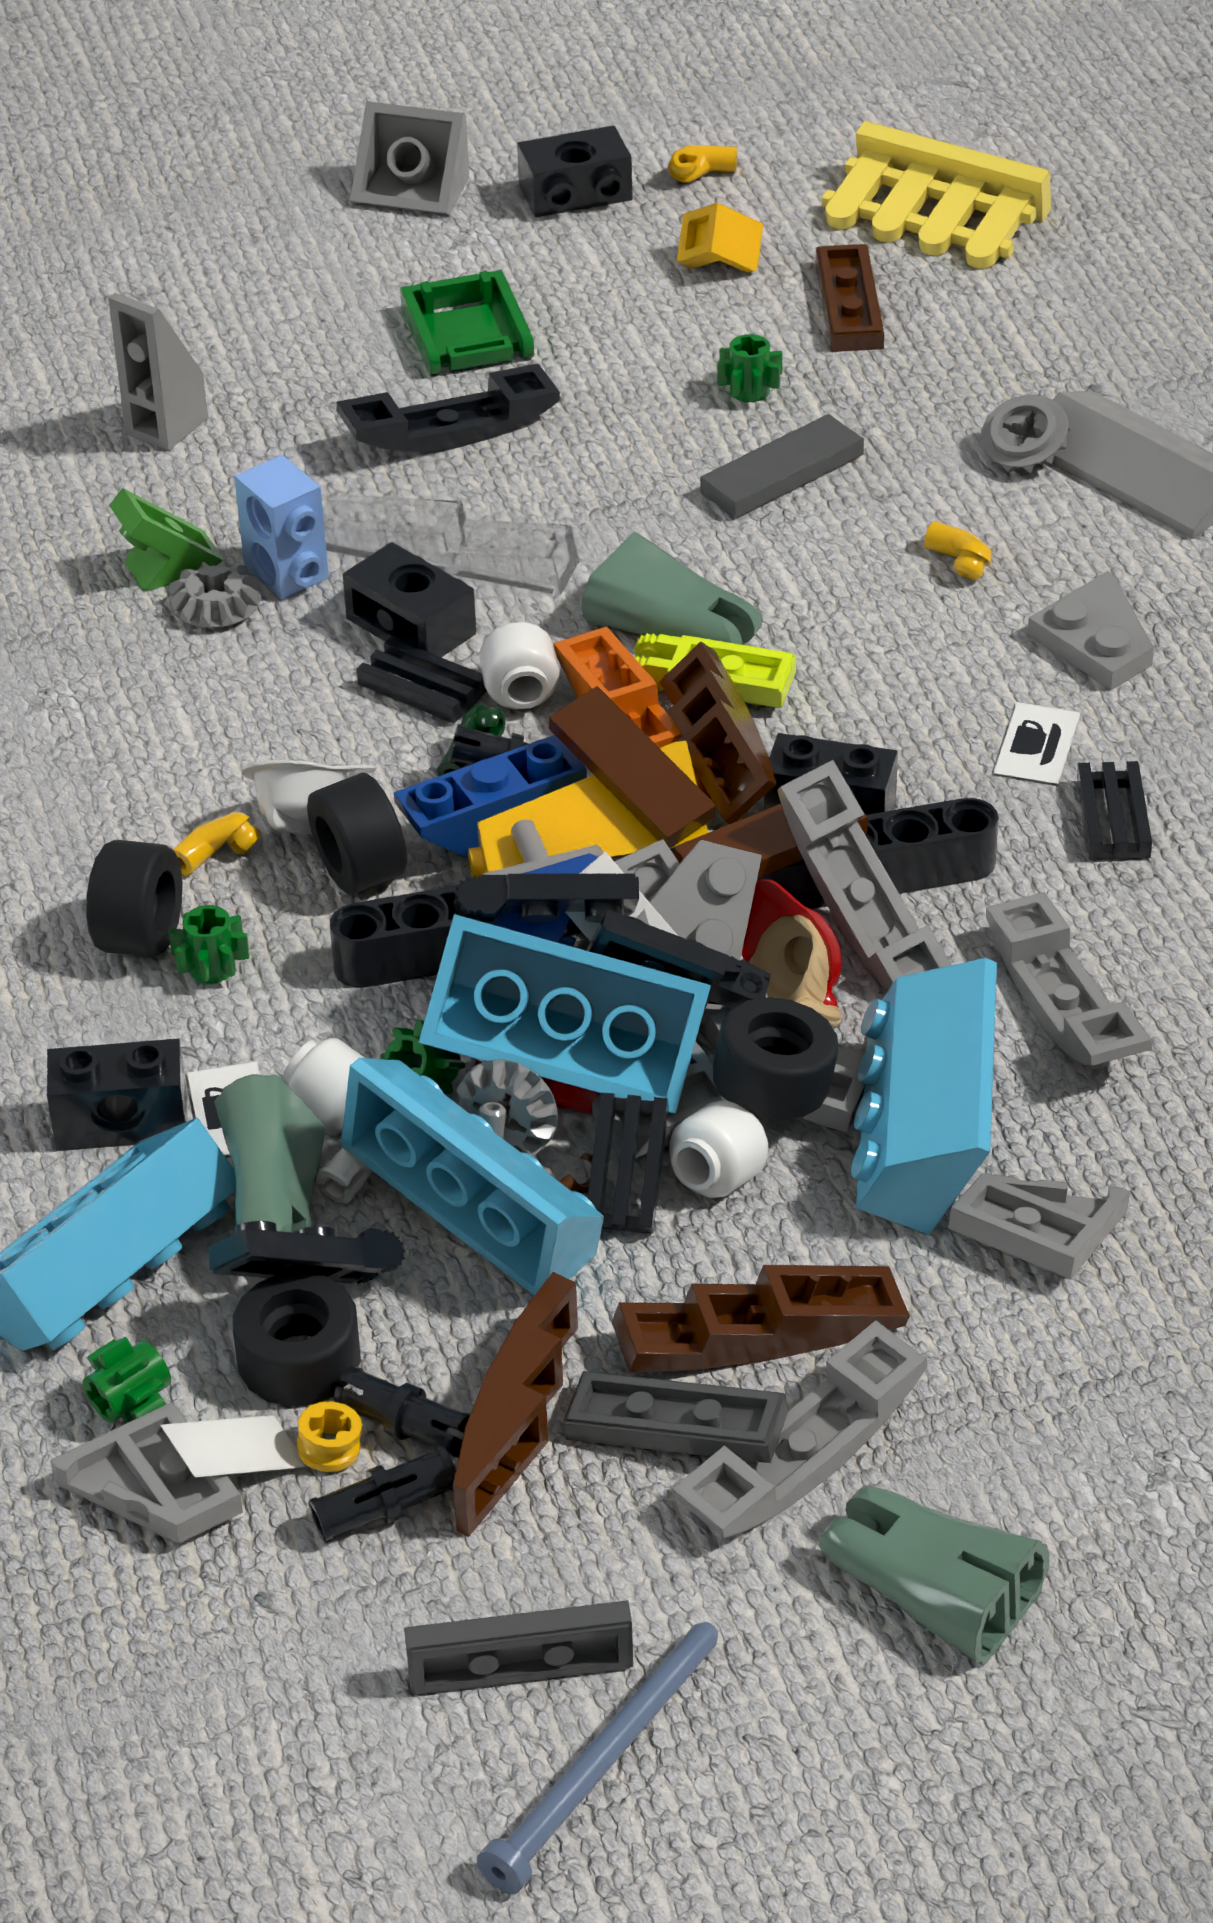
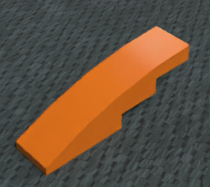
M607 626L553 643L557 659L577 698L598 686L659 748L677 742L682 736L673 719L658 703L657 683ZM693 769L697 786L711 799L710 795L708 794L707 790L705 789L704 785L702 784L701 780L699 779L698 775Z

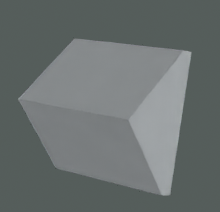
M366 101L350 202L449 216L469 179L466 115L459 112Z

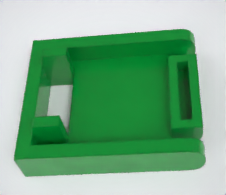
M502 270L479 272V274L433 282L426 281L416 285L400 287L401 308L429 375L441 373L442 364H447L450 371L511 361L514 359L515 351H519L522 358L534 356L532 334ZM481 302L482 304L434 313L435 309Z

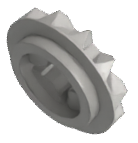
M1024 395L1000 404L989 414L981 430V442L991 464H1001L1008 473L1016 467H1023L1031 473L1035 464L1042 461L1052 464L1054 453L1057 450L1067 449L1066 436L1071 429L1065 411L1057 402L1044 396ZM1034 427L1037 437H1028L1023 444L1019 445L1016 435H1026L1029 429Z
M223 560L217 566H209L201 562L198 570H181L180 580L170 583L171 610L180 620L198 627L217 628L238 623L252 615L261 601L258 577L250 575L245 565L230 568L226 560Z
M502 1059L482 1062L467 1073L456 1089L459 1094L457 1105L469 1114H476L478 1116L479 1108L483 1104L488 1102L499 1103L508 1094L511 1095L509 1105L511 1106L510 1116L512 1119L508 1124H505L503 1140L519 1152L535 1156L551 1140L555 1133L558 1111L554 1096L542 1078L522 1064Z

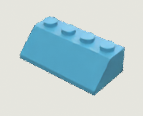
M454 914L419 1043L483 1061L495 1059L514 1061L531 1069L538 1076L598 1093H614L616 1098L627 1099L628 1095L641 1096L642 1100L654 1101V1097L668 1098L669 1112L676 1114L711 985Z
M982 958L897 977L882 1000L874 998L869 1004L861 1024V1034L867 1037V1049L858 1069V1081L865 1083L863 1098L858 1106L854 1120V1127L861 1131L860 1145L851 1166V1176L858 1179L856 1209L930 1235L990 1153L997 962Z
M358 1058L350 1065L341 1147L533 1296H535L552 1272L571 1279L596 1256L604 1216L596 1210L593 1203L586 1196L569 1190L549 1175L536 1158L528 1153L519 1152L494 1133L491 1126L482 1117L476 1114H469L444 1095L441 1088L432 1079L423 1075L419 1076L400 1060Z
M199 1118L136 1143L0 1251L1 1338L20 1351L46 1343L51 1350L59 1348L86 1327L80 1317L97 1304L101 1310L105 1309L128 1294L135 1286L129 1277L146 1264L148 1269L152 1270L179 1252L183 1245L178 1240V1237L186 1230L194 1226L199 1231L215 1222L230 1209L225 1199L236 1190L234 1168Z

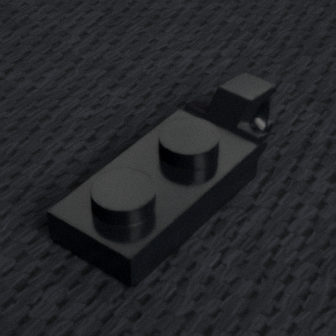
M607 909L587 949L589 952L711 985L705 1008L707 1004H716L732 1009L747 1000L765 998L771 976L770 973L745 960L739 961L733 956L729 957L727 954L706 947L698 941L682 938L648 925L637 918L625 916Z

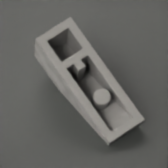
M114 293L108 298L125 434L169 451L208 419L203 372L160 309Z

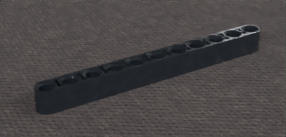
M961 798L866 815L868 817V828L865 835L899 894L976 881L987 877L996 866L998 812L993 805L984 800ZM623 857L612 858V859H613V861H617V860H619V859H621V858H623ZM804 860L757 879V881L762 879L773 880L807 908L828 907ZM460 885L357 902L339 908L330 918L332 958L336 978L347 986L363 988L437 975L456 907L453 904L456 902V887ZM573 922L568 934L582 932Z

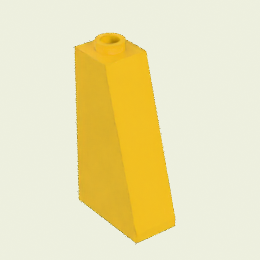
M687 741L673 742L661 747L660 749L697 785ZM593 775L478 822V847L468 848V862L471 877L476 875L477 878H480L483 873L524 863L511 834V828L520 820H531L534 822L549 856L596 844L601 847L603 853L606 851L611 858H618L630 855L658 842V840ZM703 825L674 846L707 834V825Z

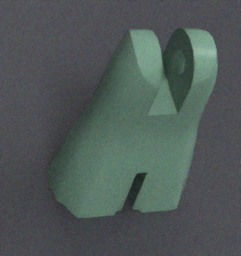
M633 532L590 575L582 598L583 618L587 620L588 624L601 627L607 626L611 629L641 635L654 633L656 636L663 634L681 638L682 635L743 645V643L749 642L755 636L763 623L762 615L752 604L704 579L637 532Z
M252 1074L236 1079L224 1087L222 1093L214 1101L236 1177V1226L252 1221H270L276 1224L277 1231L292 1233L298 1229L311 1227V1202L321 1162L325 1124L279 1076L274 1074L269 1076Z
M863 1486L846 1503L845 1510L848 1518L836 1517L833 1519L819 1539L818 1545L820 1550L836 1566L887 1597L935 1635L975 1662H980L983 1665L988 1663L1040 1595L1049 1567L1048 1547L1040 1540L952 1517L918 1504L900 1494L873 1486Z

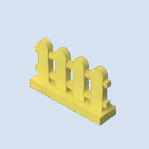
M864 120L855 133L857 158L850 157L845 163L846 178L836 192L827 189L822 196V207L826 208L827 224L831 228L844 230L854 226L859 218L871 220L873 236L880 242L890 243L897 241L907 230L918 234L919 248L924 254L930 256L944 254L953 243L965 247L968 265L976 269H985L993 266L999 257L1009 259L1014 251V241L1011 238L1021 223L1031 225L1034 220L1043 222L1050 212V170ZM882 185L894 187L883 204L871 202ZM928 197L940 200L929 217L917 214ZM975 210L986 213L976 230L964 227Z

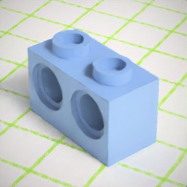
M284 455L275 457L235 475L243 562L248 571L253 576L258 577L259 581L281 600L328 579L321 487Z

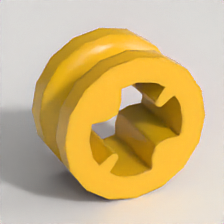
M328 1401L310 1405L301 1413L298 1420L299 1436L296 1447L297 1455L304 1464L322 1472H338L349 1468L357 1461L361 1447L362 1423L361 1418L354 1409L346 1404ZM323 1434H333L336 1437L335 1439L328 1440L323 1438Z

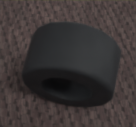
M362 772L309 794L307 814L312 836L329 875L341 890L348 895H353L405 873L408 858L403 832L390 800L375 778Z
M113 840L104 844L95 858L86 895L88 932L96 948L107 953L157 957L167 950L170 945L169 930L177 929L182 906L183 881L181 866L173 849L164 844Z
M772 997L747 1000L732 1008L721 1023L713 1062V1082L725 1100L738 1104L758 1118L779 1121L803 1118L819 1109L829 1094L838 1056V1036L826 1018L806 1005L793 1000Z
M304 1271L277 1274L258 1282L245 1293L233 1313V1337L238 1373L248 1389L267 1402L290 1407L319 1403L333 1397L336 1386L342 1389L346 1387L348 1383L340 1380L341 1375L347 1368L351 1366L359 1367L361 1363L356 1304L343 1286L326 1276ZM305 1335L311 1337L303 1341H282L293 1336Z

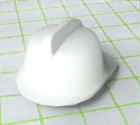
M270 760L243 766L241 774L248 779L254 780L261 815L267 818L271 827L276 830L299 835H312L307 814L309 794L344 780L347 777L362 772H374L377 770V767L373 765L329 766L307 761Z

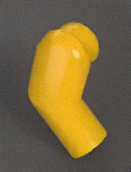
M687 145L673 152L668 163V171L675 180L683 183H691L710 171L736 172L738 148L737 146Z
M933 521L929 525L924 539L925 548L955 557L954 569L961 577L969 580L980 579L984 574L985 566L991 564L992 552L990 548L969 531L937 521Z
M235 811L198 826L173 848L181 866V874L184 876L192 874L226 842L236 854L244 855L261 838L260 830L248 821L251 818L250 816Z

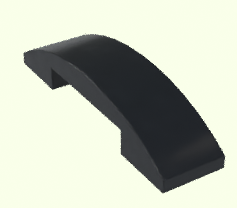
M538 363L489 373L488 391L402 408H399L390 394L385 392L337 401L336 411L354 438L359 442L386 450L402 452L441 451L492 439L530 422L560 401V391Z

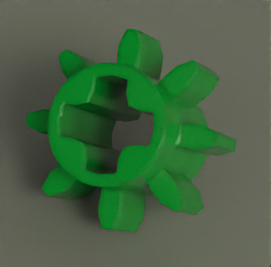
M745 334L734 338L730 342L729 348L719 349L717 385H729L731 396L742 402H757L765 399L770 393V388H780V375H782L783 365L782 351L770 352L769 341L760 335Z
M214 905L196 907L183 914V929L169 930L171 955L175 956L177 972L179 974L189 972L191 977L198 982L206 984L222 982L235 975V960H245L250 957L247 933L243 932L241 916L235 915L230 917L228 912L221 907Z
M417 1019L414 1030L395 1027L392 1030L395 1039L389 1044L386 1052L380 1055V1059L400 1060L419 1076L423 1075L432 1079L444 1094L451 1095L454 1092L451 1082L457 1077L459 1070L464 1069L466 1063L461 1061L460 1054L419 1043L425 1020Z
M124 1336L118 1341L113 1339L87 1356L88 1361L96 1371L83 1379V1389L94 1410L105 1421L113 1423L122 1417L126 1424L166 1405L159 1392L171 1384V1375L161 1355L148 1342L140 1341L136 1345L131 1346L128 1338Z

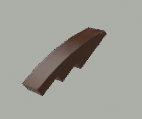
M700 641L659 683L673 704L668 712L682 734L677 742L687 741L693 769L716 804L725 822L731 824L738 821L776 785L769 756L756 724L737 687L715 650Z
M763 1265L755 1284L691 1283L684 1303L619 1302L612 1319V1325L629 1373L701 1370L770 1361L849 1343L875 1320L888 1330L906 1326L910 1315L889 1266Z
M555 1272L551 1273L516 1319L485 1375L465 1427L453 1483L456 1530L467 1537L473 1533L548 1443L546 1405L563 1386L562 1347L578 1330L576 1282Z

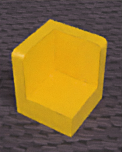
M718 202L684 213L677 263L694 269L713 262L722 261L746 273L756 271L758 269L763 223Z

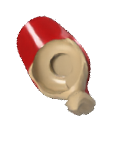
M768 879L757 881L741 953L743 959L771 974L766 993L768 997L793 1000L811 1007L826 1018L833 1029L837 1028L841 1023L842 1013L833 995V989L840 979L842 954L836 935L826 919L816 911L802 905L781 885Z

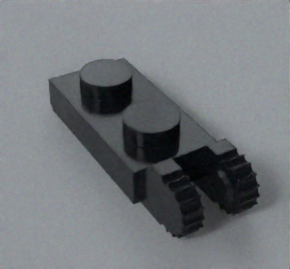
M635 873L482 875L480 878H477L476 875L471 878L467 876L466 880H461L460 886L456 887V902H454L453 906L456 907L455 914L457 913L459 916L491 925L504 913H520V920L523 922L548 923L557 921L559 913L585 912L586 921L600 923L607 909L624 915V912H635L639 901V877H636Z
M252 1221L239 1224L234 1228L235 1234L208 1246L210 1270H213V1274L270 1278L280 1273L304 1271L326 1276L337 1283L349 1284L357 1282V1284L366 1283L378 1276L377 1272L379 1271L384 1273L397 1269L398 1266L402 1265L401 1261L405 1259L404 1252H406L403 1249L404 1243H401L399 1240L400 1236L397 1237L394 1235V1232L390 1233L388 1230L382 1232L381 1229L369 1228L362 1231L357 1238L336 1237L334 1229L325 1226L306 1227L298 1229L293 1233L277 1231L276 1224L270 1221Z

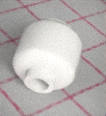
M527 622L505 624L492 631L485 638L480 648V666L485 688L490 697L502 707L515 710L530 709L544 703L554 694L560 681V667L554 644L549 634L539 626Z
M329 1038L320 1043H316L314 1040L308 1041L293 1056L282 1076V1080L325 1124V1133L330 1136L342 1133L349 1067L358 1058H364L337 1038Z
M727 1100L709 1103L676 1126L669 1141V1157L675 1175L686 1187L696 1194L708 1198L724 1197L762 1171L768 1158V1140L762 1124L753 1113Z

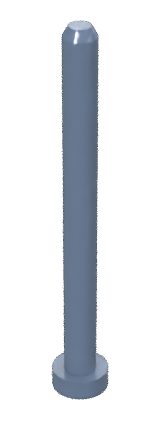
M702 1622L695 1624L506 1841L500 1839L491 1840L478 1854L476 1859L478 1868L493 1886L505 1893L517 1894L531 1879L532 1869L529 1864L530 1860L717 1645L718 1631L711 1623Z

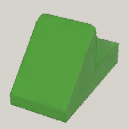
M124 488L120 490L109 504L122 524V527L119 529L121 535L130 544L135 546L127 555L125 564L141 589L145 591L170 585V583L176 580H180L181 570H198L201 562L209 566H217L224 560L204 530Z

